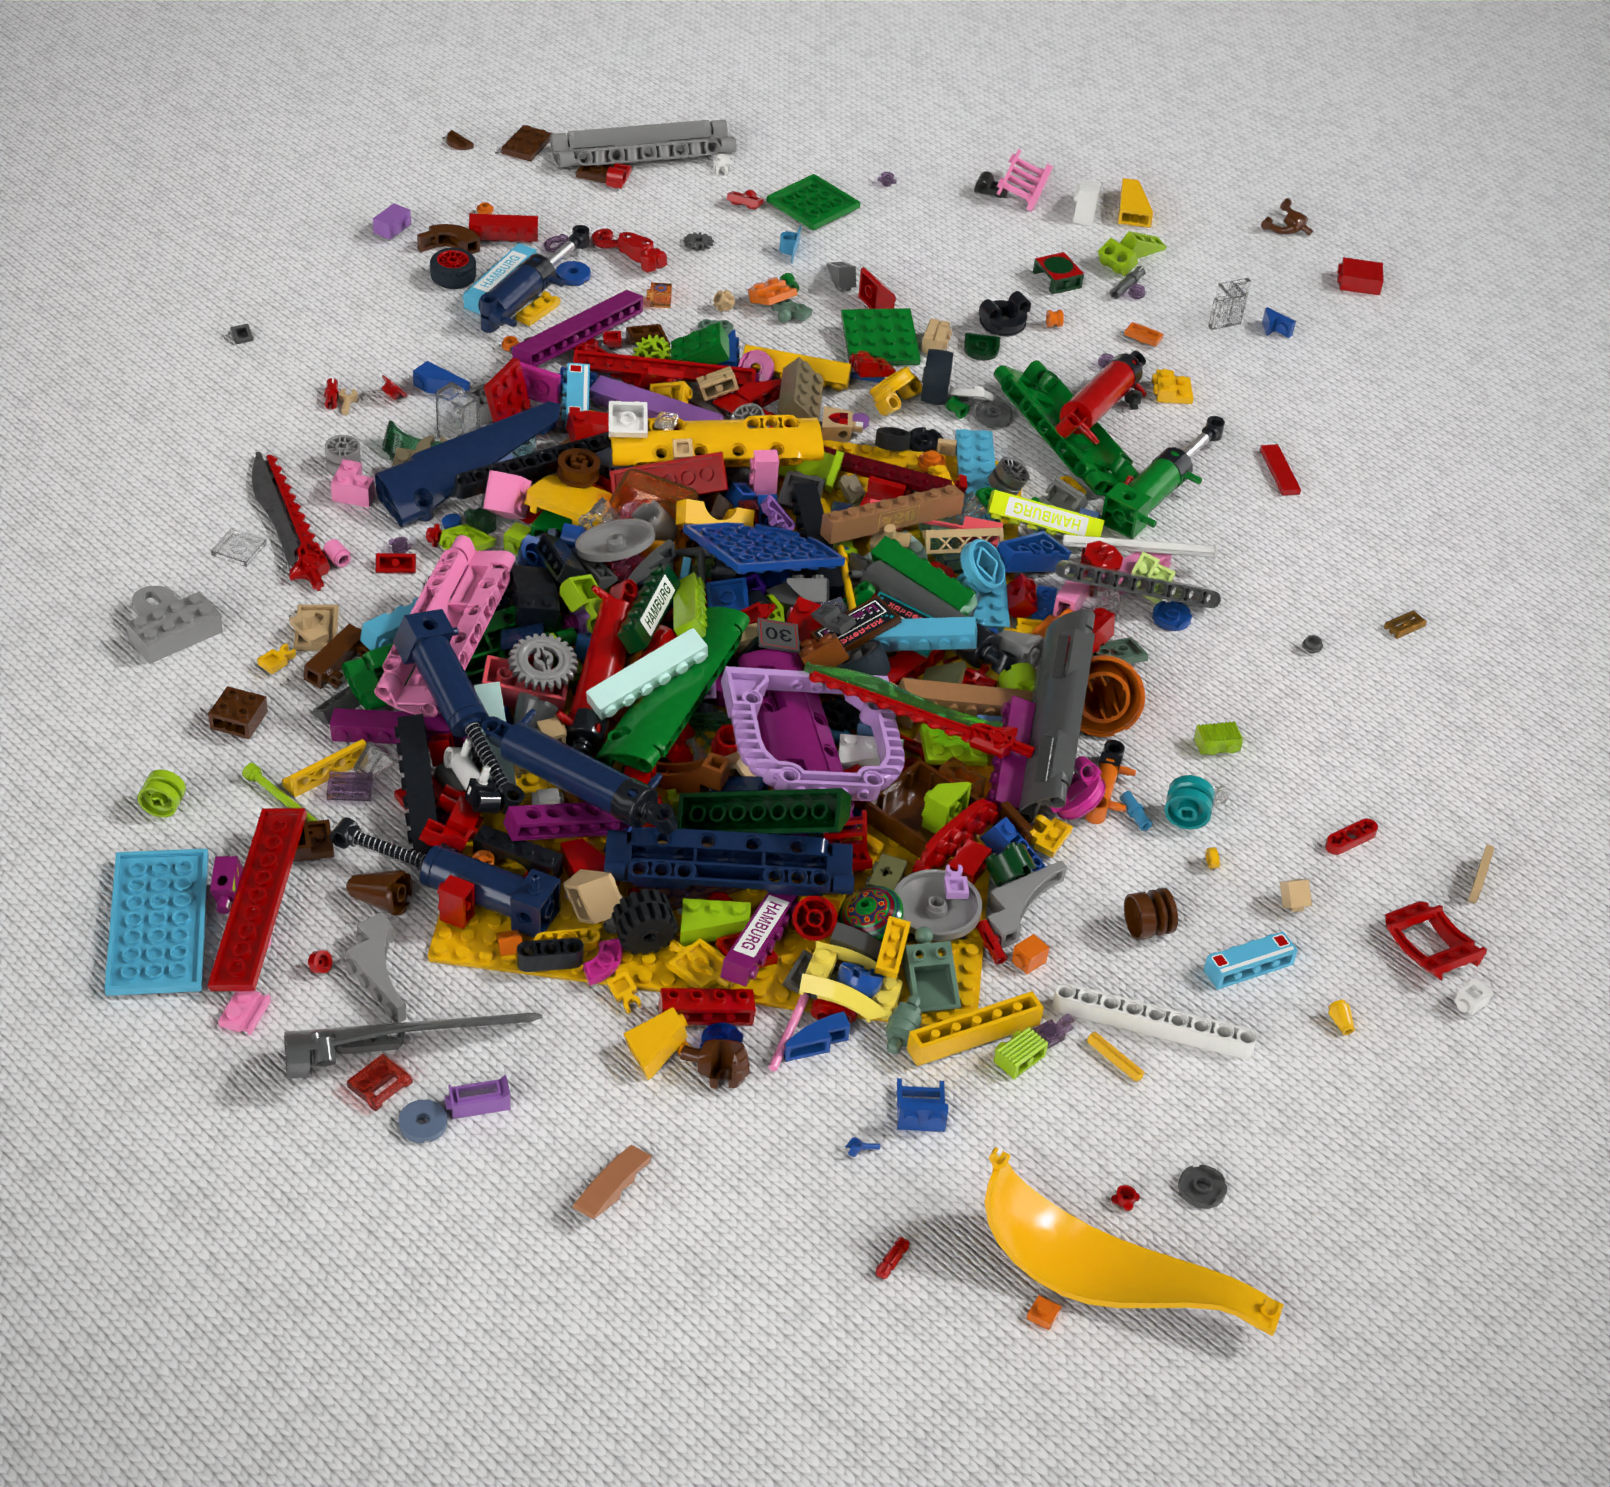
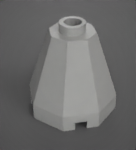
M1003 630L997 634L1000 639V650H1006L1017 656V663H1030L1034 668L1037 667L1040 659L1038 655L1043 651L1044 637Z

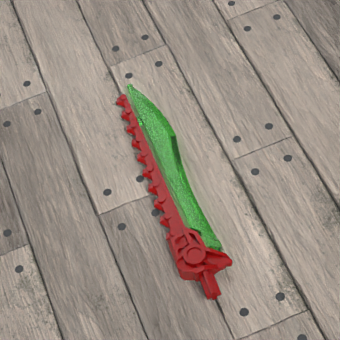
M809 662L805 664L804 671L810 673L809 680L813 683L821 682L826 684V687L830 690H841L846 696L859 697L864 703L872 702L877 704L876 706L880 709L892 710L897 716L905 715L910 717L915 723L923 722L931 729H941L948 736L956 735L961 737L964 742H969L971 748L989 755H996L999 759L1009 756L1010 751L1031 758L1035 749L1033 746L1015 740L1018 732L1016 727H1003V724L999 721H987L944 707L870 674L839 667L814 665Z

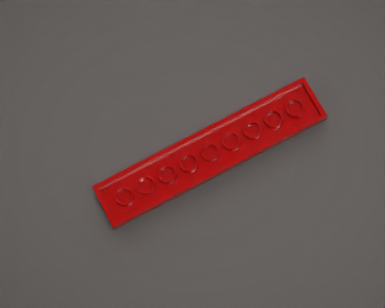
M262 808L207 985L210 991L256 990L307 816L305 808Z

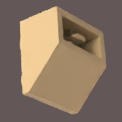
M580 869L563 883V887L579 922L596 924L612 918L615 904H620L619 900L623 898L619 893L614 877L608 872Z

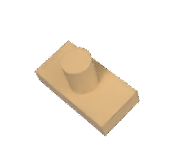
M887 524L884 527V532L871 535L870 549H873L885 536L890 539H896L906 549L910 548L911 533L896 532V527L893 524Z
M306 610L289 618L290 625L311 647L329 640V633L315 619L313 611Z

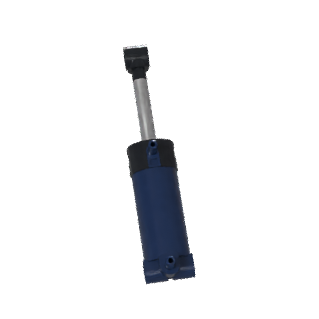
M585 225L573 227V234L569 237V241L548 258L540 254L529 256L513 272L491 290L483 294L478 303L481 313V330L486 333H492L505 324L515 327L517 321L510 318L538 294H541L551 284L563 287L565 282L556 278L554 266L575 248L585 249L589 247L590 229Z

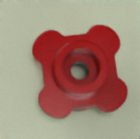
M434 524V527H429L426 531V540L428 543H432L433 547L438 546L442 530H440L439 524Z
M1128 1185L1119 1186L1116 1195L1111 1197L1113 1204H1118L1126 1211L1133 1210V1204L1140 1199V1195L1135 1189Z

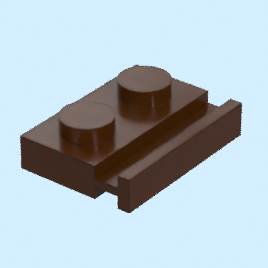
M1009 801L1001 803L1002 809L999 811L1000 817L997 823L1007 817L1030 846L1032 837L1030 831L1033 830V827Z

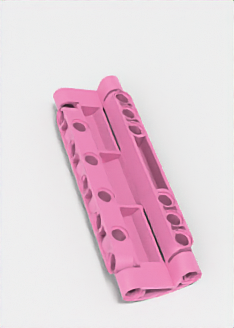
M459 535L456 537L451 548L444 551L410 614L443 609L452 628L457 627L459 630L458 635L452 636L450 645L465 670L509 584V572L515 562V557L508 551H476L470 538ZM467 569L466 572H465V574L463 575V577H462V579H461V581H460V583H459V585H458V587H457L455 593L453 594V596H452V598H451V600H450V602H449V599H450V597H451V595H452L454 589L456 588V586H457V584H458V582H459V580H460V578H461V576H462L464 570ZM393 644L383 663L384 673L374 690L375 695L387 704L413 715L423 713L424 717H435L439 712V708L417 667H415L406 686H404L415 663L405 665Z

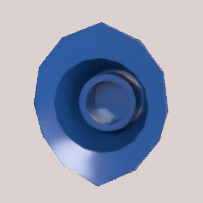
M528 534L522 540L516 557L517 565L547 568L535 551L539 541L537 537Z

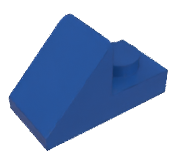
M1266 307L1262 320L1266 336L1274 331L1287 338L1293 336L1296 321Z

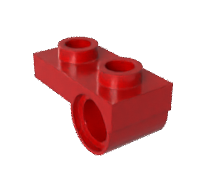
M616 163L614 167H609L606 175V186L622 189L632 172V166Z

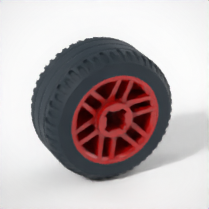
M460 248L439 250L430 260L431 279L437 285L447 289L467 287L476 278L475 257L470 252Z

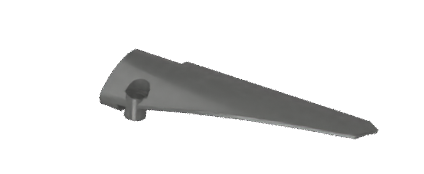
M519 1013L284 1032L287 1079L309 1077V1074H312L311 1050H313L314 1065L325 1067L336 1064L335 1048L342 1054L396 1050L403 1045L405 1032L533 1022L543 1018V1016L539 1013ZM397 1033L400 1035V1038L398 1040H391L388 1034ZM376 1037V1040L374 1042H367L364 1040Z

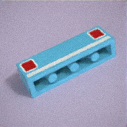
M568 363L567 370H563V381H566V383H563L562 394H566V396L562 397V407H565V409H562L561 420H565V428L568 413L589 411L590 364Z
M1283 931L1270 934L1258 940H1251L1239 946L1230 947L1218 953L1214 952L1207 956L1203 971L1218 990L1294 964L1298 950Z

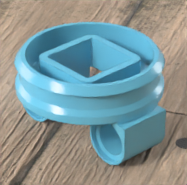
M976 539L964 545L960 556L964 573L960 574L956 579L962 586L970 587L974 590L976 596L979 595V592L989 593L999 588L1005 578V566L997 549L991 543L982 539Z

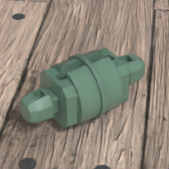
M911 995L906 1003L899 1002L892 1015H890L886 1026L887 1051L895 1055L902 1046L907 1047L909 1031L919 1028L922 1022L921 1009H919L921 1000L919 996Z

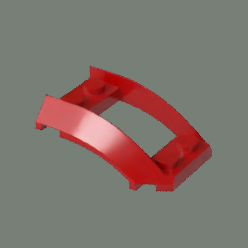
M1418 901L1385 914L1387 929L1402 950L1421 968L1441 981L1443 973L1450 972L1468 963L1478 967L1487 953V948L1475 946V941L1463 934L1449 920L1441 905L1429 907L1428 902ZM1429 920L1437 934L1450 948L1427 957L1406 938L1401 930Z

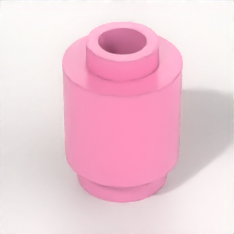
M332 539L325 543L323 553L334 565L344 567L350 562V552L339 540Z

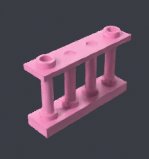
M1018 149L1016 155L1012 154L1009 160L1011 165L1004 179L1001 178L997 185L999 188L997 195H1000L1004 188L1026 199V202H1028L1026 209L1032 212L1053 166L1047 164L1045 169H1039L1019 159L1018 156L1021 150ZM1016 164V165H1018V166H1020V167H1022V168H1024V169H1026V170H1028V171H1030V172H1032V173H1034V174H1036V175H1038V176L1035 177V176H1033V175H1031V174H1029V173H1027V172H1025V171H1023V170H1021V169L1015 167L1014 165ZM1012 172V173H1014V174H1016V175H1018V176H1020V177H1022V178H1024V179H1026V180H1028V181L1034 183V185H1031V184H1029V183H1027V182H1025V181H1023V180H1021V179H1019V178H1017V177L1011 175L1010 173ZM1008 180V181H1010V182H1012V183H1014V184H1016V185H1018V186H1020V187H1022V188H1024V189L1030 191V194L1027 193V192H1025V191H1023V190H1021V189H1019V188H1017V187H1015V186H1013V185H1011V184H1009V183H1007L1006 181Z

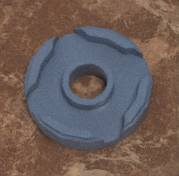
M429 1099L410 1102L399 1114L400 1131L405 1138L416 1143H424V1141L428 1140L430 1142L435 1141L447 1129V1113L438 1102ZM420 1119L429 1120L427 1124H419L417 1121Z

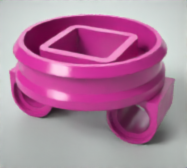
M1080 756L1076 758L1074 774L1067 791L1065 806L1061 808L1047 807L1054 813L1057 812L1060 818L1067 820L1077 819L1089 813L1100 803L1105 794L1106 784L1100 776L1102 773L1100 769L1087 757Z

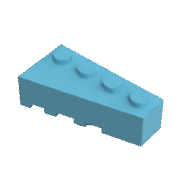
M419 597L413 599L412 604L405 607L403 605L396 607L389 615L384 613L363 623L360 641L370 651L392 644L404 615L411 613Z

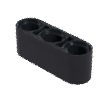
M578 938L525 941L517 946V967L523 972L575 969L580 967L584 960V944Z

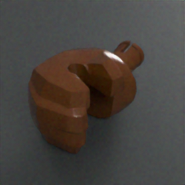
M712 1039L704 1042L701 1049L684 1045L680 1052L681 1060L698 1063L699 1074L709 1079L711 1088L718 1089L720 1081L723 1079H728L729 1088H737L749 1075L748 1053L741 1042Z

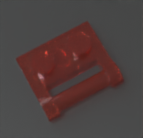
M381 1054L347 1080V1087L366 1101L372 1110L377 1111L383 1107L382 1103L403 1087L407 1088L411 1085L413 1079L405 1070L384 1054ZM393 1077L398 1079L377 1096L374 1094L376 1090Z

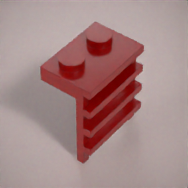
M862 810V816L850 817L845 826L862 824V828L841 830L840 833H822V837L827 840L862 836V840L839 842L853 844L852 871L863 872L873 867V860L867 851L866 810Z

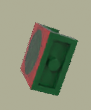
M1065 252L1035 258L1033 274L1045 272L1051 279L1049 291L1052 295L1082 288L1084 273Z

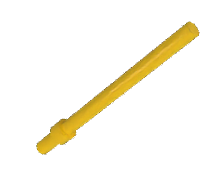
M839 544L836 546L837 553L845 558L844 566H840L850 611L856 607L851 579L848 575L849 559L844 546Z

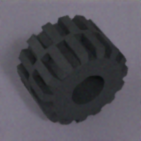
M641 889L638 893L635 891L629 893L630 896L619 900L620 904H615L612 920L620 944L626 952L631 951V954L634 955L639 953L647 955L653 951L655 953L660 951V948L667 947L670 944L669 941L675 939L678 926L669 900L664 893H659L658 890L654 889L651 891Z

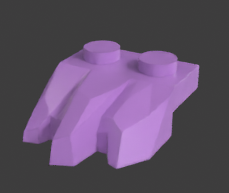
M771 494L764 498L760 506L762 511L768 516L769 524L792 531L796 524Z

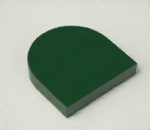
M965 333L964 352L966 355L980 361L992 360L999 354L1000 337Z

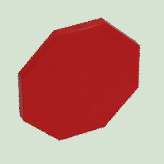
M1095 541L1086 545L1084 557L1091 565L1120 570L1123 556L1115 546L1102 541Z

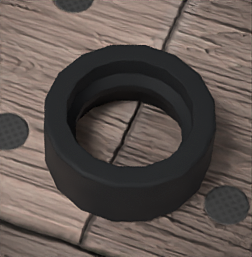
M894 427L878 428L876 430L875 445L885 450L904 451L909 449L911 433Z

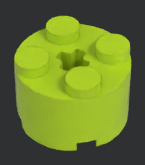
M1030 663L1013 664L1011 669L1008 671L1004 669L998 677L1000 688L1033 691L1037 669Z

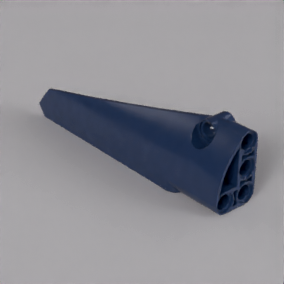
M551 401L417 452L410 460L375 473L378 499L401 527L418 520L430 521L434 517V509L453 495L452 489L457 474L497 463L515 449L558 422L561 404Z

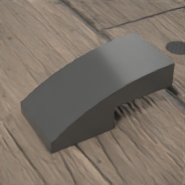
M824 603L811 613L812 618L818 623L841 635L856 624L853 616L842 614L838 606Z

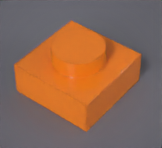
M1038 1295L1026 1319L1050 1330L1060 1313L1061 1306Z

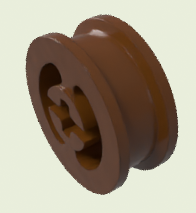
M573 448L565 450L558 457L557 477L562 483L571 487L584 488L592 486L599 480L600 458L594 452L587 449Z

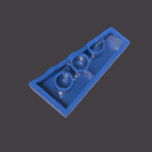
M1044 531L1002 541L997 547V551L1004 562L1005 572L1055 571L1057 563L1062 560H1068L1072 553Z

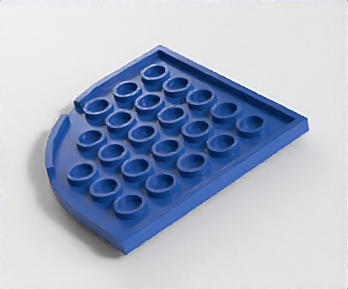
M735 522L685 524L683 527V533L688 535L690 539L696 541L699 546L704 547L709 553H712L718 560L723 561L726 566L731 567L738 574H747V572L753 571L765 573V571L769 570L783 572L784 569L800 571L801 568L817 570L819 567L834 569L836 566H844L845 563L843 556L824 543L812 537L805 539L800 537V533L788 529L755 524L754 528L744 526V523Z

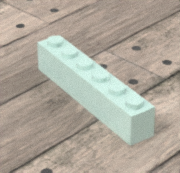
M692 628L587 690V702L601 720L606 717H612L618 710L632 705L636 699L650 694L659 685L667 684L672 677L685 673L689 667L696 663H702L708 657V646L696 630Z
M500 682L474 685V689L489 717H498L506 722ZM488 743V745H491L490 749L494 750L492 752L496 754L495 758L501 764L500 767L503 768L505 777H508V781L511 782L509 784L516 785L513 764L501 756L500 748Z

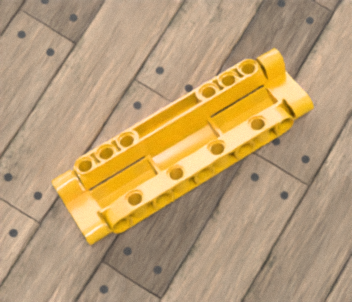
M761 415L735 420L683 421L680 418H648L647 438L609 437L611 440L613 466L634 465L636 467L674 460L672 440L691 438L693 456H696L695 454L698 453L704 455L722 451L725 467H750V458H753L754 450H777L779 453V466L798 465L803 463L804 460L823 461L824 459L823 438L818 419L796 418L793 415ZM658 428L661 431H654L653 429ZM733 453H740L741 456H736ZM661 454V455H664L665 457H664V458H659L657 455Z

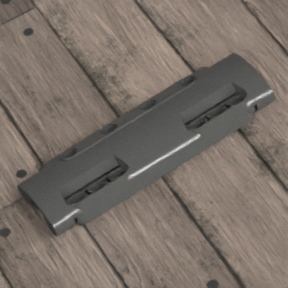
M1087 609L1067 613L1054 620L1046 629L1043 651L1039 659L1031 702L1036 703L1029 745L1035 747L1031 758L1027 757L1019 809L1017 810L1028 823L1033 822L1041 805L1061 808L1066 804L1067 791L1074 772L1095 633H1092L1095 614ZM1069 636H1070L1069 648H1068V654H1067V660H1066V666H1065V672H1064V678H1062V677H1063V671H1064V664H1065L1066 652H1067V646H1068V640H1069ZM1054 737V739H1053V745H1052L1051 758H1050V764H1049V770H1048V776H1047V781H1045V780H1046V774H1047V768H1048V762H1049V756H1050V750H1051V744H1052V738Z

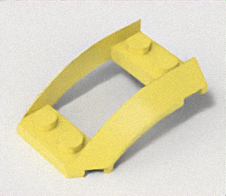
M816 941V948L805 974H802L799 994L804 995L805 992L815 994L818 999L847 1007L866 1018L868 1023H871L872 1019L882 1018V1021L888 1020L898 1003L904 982L898 977L893 979L884 976L879 992L873 999H870L845 984L830 980L837 959L863 965L869 971L871 968L875 969L877 962L853 950Z

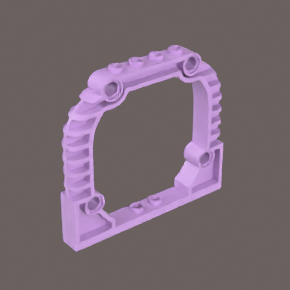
M725 667L721 685L727 715L732 721L738 753L744 765L749 767V771L755 776L763 777V782L774 787V790L842 788L852 796L851 800L874 801L878 798L880 791L888 788L900 776L905 763V753L895 720L896 714L892 710L880 709L876 706L877 704L872 702L864 703L859 697L846 696L842 693L843 691L838 689L830 690L826 687V684L821 682L813 683L809 680V674L813 673L812 671ZM819 672L894 699L888 676ZM766 690L844 694L845 701L860 711V720L864 724L871 726L880 758V765L864 766L857 773L808 771L795 763L776 760L766 750L762 742L757 721V715Z

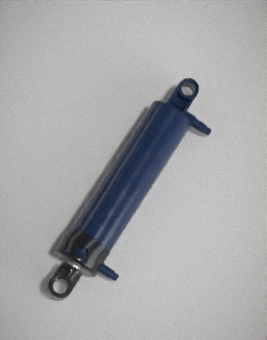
M534 709L527 712L520 721L513 725L494 716L488 717L483 721L482 729L487 740L492 745L500 748L501 756L510 763L601 809L633 828H640L648 822L654 825L661 834H670L677 829L678 821L672 806L666 803H658V793L655 788L663 778L662 774L657 773L648 784H645L636 778H631L528 725L536 714Z

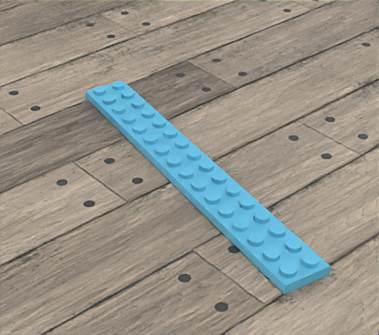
M956 429L958 476L959 474L967 476V490L964 493L961 524L963 525L965 516L1001 522L991 519L990 515L986 514L987 509H984V506H978V503L975 502L977 490L991 487L988 482V476L996 467L993 433L986 430ZM1005 576L1003 584L999 588L989 593L979 592V595L976 596L978 605L968 614V617H976L977 623L984 625L988 629L995 627L998 632H1002L1004 627L1010 628Z

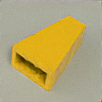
M1123 178L1120 190L1118 224L1151 228L1153 210L1140 181Z

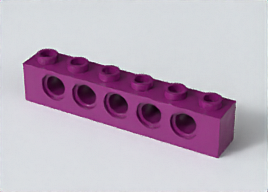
M587 802L508 806L503 822L512 841L607 835V829L623 830L631 827Z

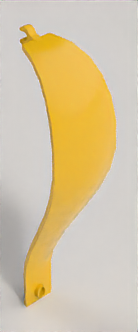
M993 1148L989 1156V1160L992 1163V1174L988 1182L984 1201L988 1225L997 1243L1012 1262L1038 1283L1063 1297L1089 1305L1112 1308H1197L1220 1310L1237 1316L1270 1336H1273L1284 1306L1281 1302L1275 1301L1254 1287L1231 1276L1135 1245L1090 1226L1065 1212L1028 1186L1008 1163L1010 1154L1002 1151L999 1157L997 1155L999 1148Z

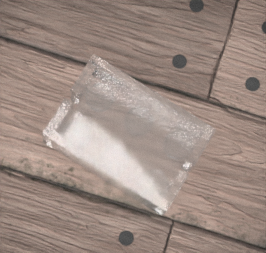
M453 382L436 391L437 437L440 439L442 436L450 440L479 429V397L467 390L464 391V388Z

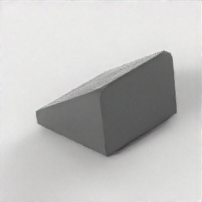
M249 324L230 327V335L235 344L254 340Z

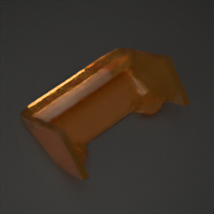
M634 468L628 469L607 504L605 522L612 521L615 514L628 517L643 503L650 504L652 500L658 502L676 521L677 501L684 499L698 501V493L692 488ZM677 525L675 544L679 548L686 534L683 533V526Z

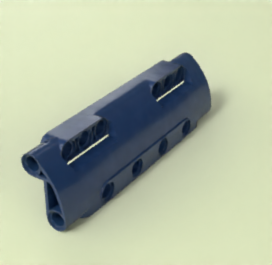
M656 827L633 828L631 832L607 829L604 872L611 873L615 881L630 882L634 886L686 889L690 886L766 890L771 894L823 896L826 893L853 895L854 874H852L853 844H831L825 838L694 829H676L673 833L661 834ZM659 841H666L667 844L661 845V844H659L658 842H659ZM709 843V844H711L712 846H711V847H704L703 844ZM748 846H754V847H756L757 849H755V850H750V849H748L747 847H748ZM797 848L801 850V852L796 853L792 851V849ZM642 871L643 873L638 875L633 872ZM663 872L666 873V875L659 876L656 873ZM679 874H688L689 876L681 877ZM769 879H778L779 881L772 882ZM792 880H800L802 883L796 884ZM815 881L824 882V884L818 885Z

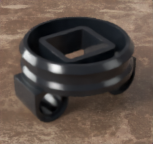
M1020 291L1013 292L1008 301L986 299L979 307L980 323L985 330L994 335H1017L1026 327L1027 312H1030L1031 302ZM1006 315L1009 318L1001 321V316Z

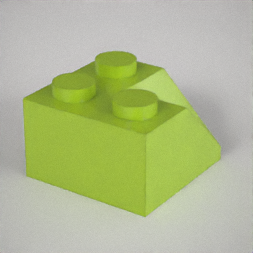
M969 782L937 784L932 790H929L924 797L925 807L921 815L923 817L922 827L936 834L943 826L965 810L969 804L972 784Z

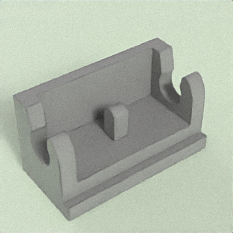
M1057 476L1045 491L1048 494L1046 497L1047 501L1058 508L1080 513L1081 507L1085 508L1088 505L1085 494Z

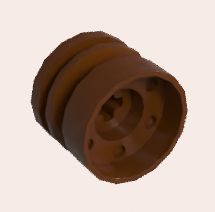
M1167 888L1152 889L1147 893H1132L1125 897V921L1131 936L1135 940L1151 938L1155 934L1159 936L1171 934L1177 930V906L1171 892Z

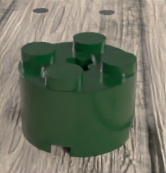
M1012 842L1004 847V852L998 855L994 853L985 858L987 862L985 866L997 887L1004 886V883L1008 881L1011 882L1027 876L1032 872L1031 869H1037L1025 845L1021 843L1016 844Z

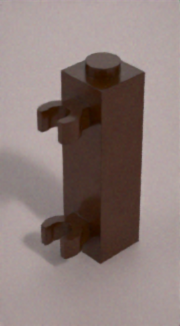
M349 623L304 665V680L320 689L328 682L333 687L339 688L343 684L340 681L343 677V674L340 672L342 663L352 660L357 654L362 657L370 651L360 641L362 630Z

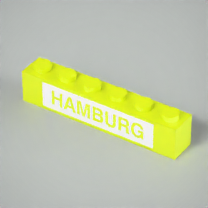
M998 490L991 491L986 514H989L991 519L1001 521L1004 518L1009 520V524L1019 526L1022 523L1027 525L1028 529L1038 531V528L1045 530L1048 535L1056 536L1058 533L1061 535L1101 537L1105 521Z

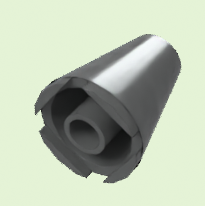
M519 692L513 724L520 721L531 709H534L536 714L528 725L537 729V721L553 718L558 707L548 701L539 700L538 697L531 694Z

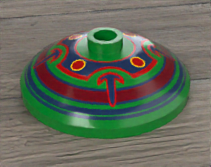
M868 886L857 890L843 902L838 915V922L856 928L882 941L889 916L902 919L904 908L900 897L892 889L884 886Z

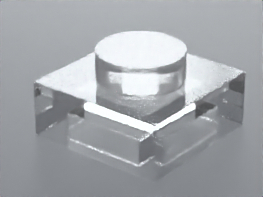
M660 411L655 419V428L674 430L678 422V414Z

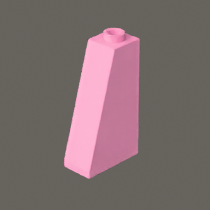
M1067 580L1056 596L1053 616L1058 617L1067 608L1073 611L1080 610L1088 595L1090 585Z

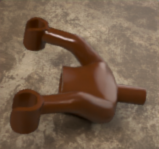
M1286 198L1280 205L1281 210L1288 213L1283 220L1287 224L1286 227H1278L1272 224L1273 220L1270 217H1266L1261 223L1262 229H1270L1278 234H1293L1302 230L1310 236L1314 231L1306 226L1308 221L1306 215L1291 209L1292 201L1289 198Z

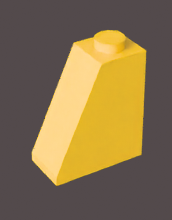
M673 1007L623 1033L628 1048L648 1080L653 1078L688 1037L685 1029L688 1026L683 1014L678 1015Z

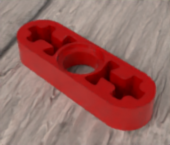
M1368 818L1355 822L1330 834L1327 837L1325 849L1334 855L1342 854L1373 839L1376 836L1378 824ZM1347 834H1352L1357 838L1351 839L1347 836Z

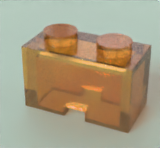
M954 756L939 767V772L951 782H969L972 784L970 792L979 798L983 797L986 782L984 776L975 770H968L966 764Z

